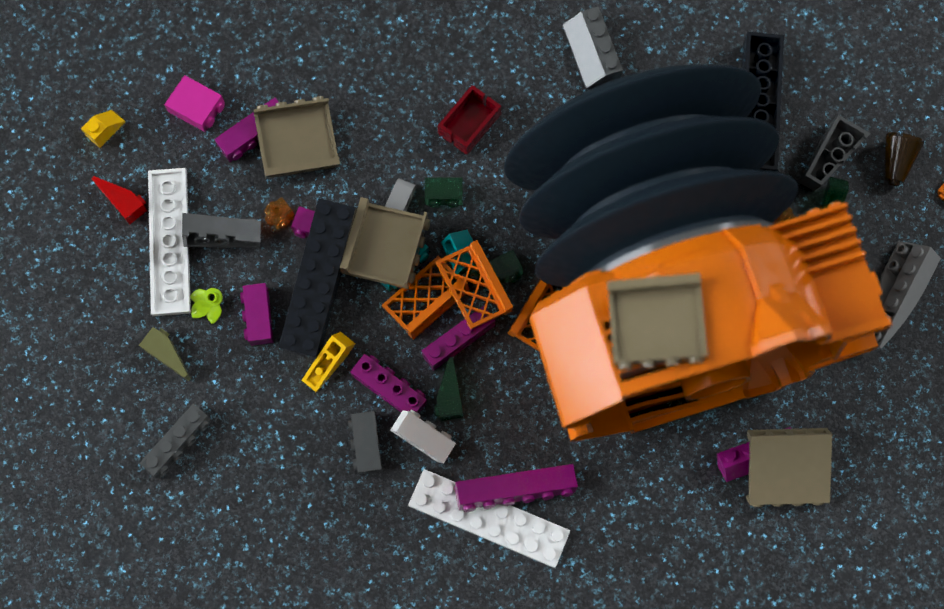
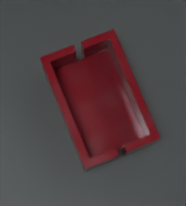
M471 85L437 125L438 134L449 143L454 141V146L468 155L500 117L501 105L488 96L485 106V94Z

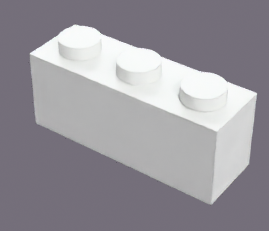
M410 410V412L402 411L390 431L436 462L444 463L456 444L450 440L452 436L444 431H441V433L435 429L436 425L426 420L424 422L421 420V415L413 410Z

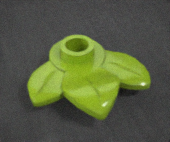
M216 288L208 290L198 289L190 295L191 300L195 302L191 309L192 318L207 316L209 322L214 324L222 313L220 304L223 296L221 291ZM211 294L215 296L213 301L210 300Z

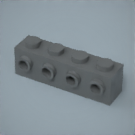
M192 404L139 464L154 477L160 479L169 471V467L182 457L186 448L196 441V437L208 428L212 420L195 404Z

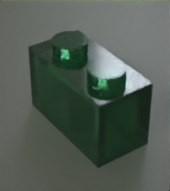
M425 178V205H429V207H439L440 205L458 207L463 205V178Z

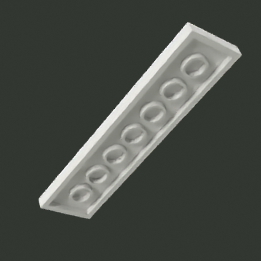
M186 168L149 170L151 315L191 314L189 247L183 246L182 214L188 213Z
M423 469L408 504L409 507L556 568L570 530L511 505L503 506V504L495 505L491 509L480 507L472 512L458 511L454 489L455 482Z

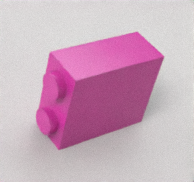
M184 75L164 105L169 113L206 132L208 128L212 127L216 115L224 109L225 102L222 95Z

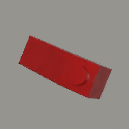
M95 176L91 178L129 224L133 223L147 211L144 206L146 202L140 195L136 196L128 189Z

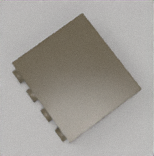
M323 96L312 98V101L298 99L292 104L279 102L275 104L276 106L260 105L257 106V109H254L265 179L340 166L328 98L324 99Z
M361 197L340 265L342 274L409 289L410 283L413 284L416 273H414V268L420 262V248H424L425 230L428 231L431 220L428 219L427 212H424V215L371 204L367 198Z
M700 273L607 281L614 367H619V370L633 369L634 365H642V368H653L659 363H666V366L680 365V362L689 361V364H701L703 360H708Z
M828 428L747 430V438L749 440V494L746 495V499L750 505L763 507L764 505L772 504L773 506L780 507L784 504L802 506L811 503L820 506L824 503H830L832 433Z

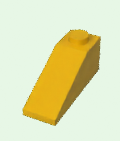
M342 332L332 335L302 381L315 392H318L346 359L356 343Z

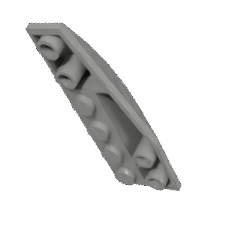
M898 241L882 272L879 283L883 293L880 300L886 316H889L891 319L892 327L874 334L878 343L877 348L882 349L894 336L925 291L941 259L930 246Z

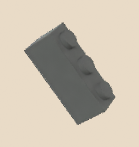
M375 412L351 414L348 426L349 432H353L354 439L350 440L351 450L356 453V458L353 459L354 471L358 470L359 475L383 472Z

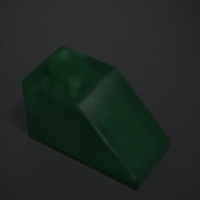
M829 177L820 210L828 208L829 204L837 201L845 202L849 192L848 181Z

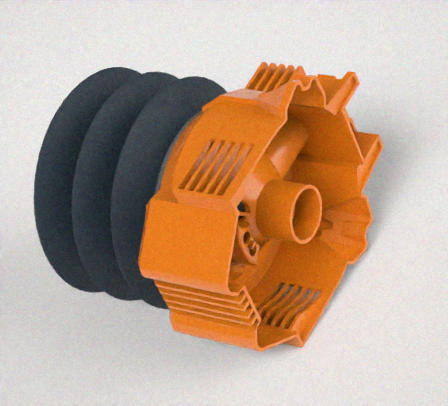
M676 65L651 69L610 81L580 94L553 110L521 136L510 149L505 159L504 173L506 177L521 188L535 191L521 209L519 216L521 226L533 235L557 239L539 257L535 273L539 279L547 284L566 288L538 302L529 320L562 428L567 429L570 442L629 431L632 434L741 399H749L781 390L787 385L810 378L816 372V369L876 350L878 343L874 334L892 327L891 319L889 316H886L880 300L883 293L874 271H869L865 260L866 253L860 247L862 244L861 239H857L856 226H852L851 223L852 215L847 213V202L841 203L837 201L829 204L828 208L822 210L815 208L809 210L806 215L778 224H772L795 200L798 185L794 179L783 173L759 171L776 151L779 143V133L776 128L765 121L746 118L759 100L761 84L755 75L745 69L728 65ZM700 273L708 360H703L701 364H689V361L680 362V365L621 382V380L666 367V363L656 364V367L642 368V365H634L633 369L619 370V367H614L607 281ZM682 386L683 389L682 393L626 406L627 402ZM683 397L686 400L698 399L694 402L649 412L630 418L629 415Z

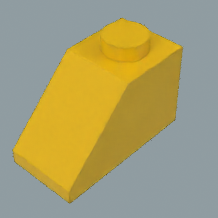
M113 110L94 115L81 130L88 139L101 148L125 123V120Z

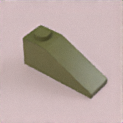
M152 327L139 346L189 382L191 377L173 342L168 338L170 334L162 328L157 330Z

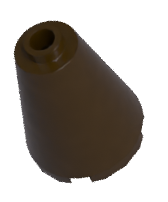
M897 132L886 134L885 180L888 181L889 185L899 186L904 184L923 147L924 141L921 138L903 133V136H896Z

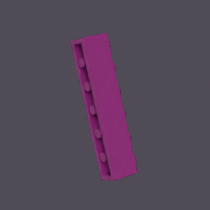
M573 464L458 481L455 482L454 489L458 511L472 512L480 507L491 509L495 505L503 504V506H510L519 501L530 503L538 498L549 500L557 495L568 497L576 492L578 485Z

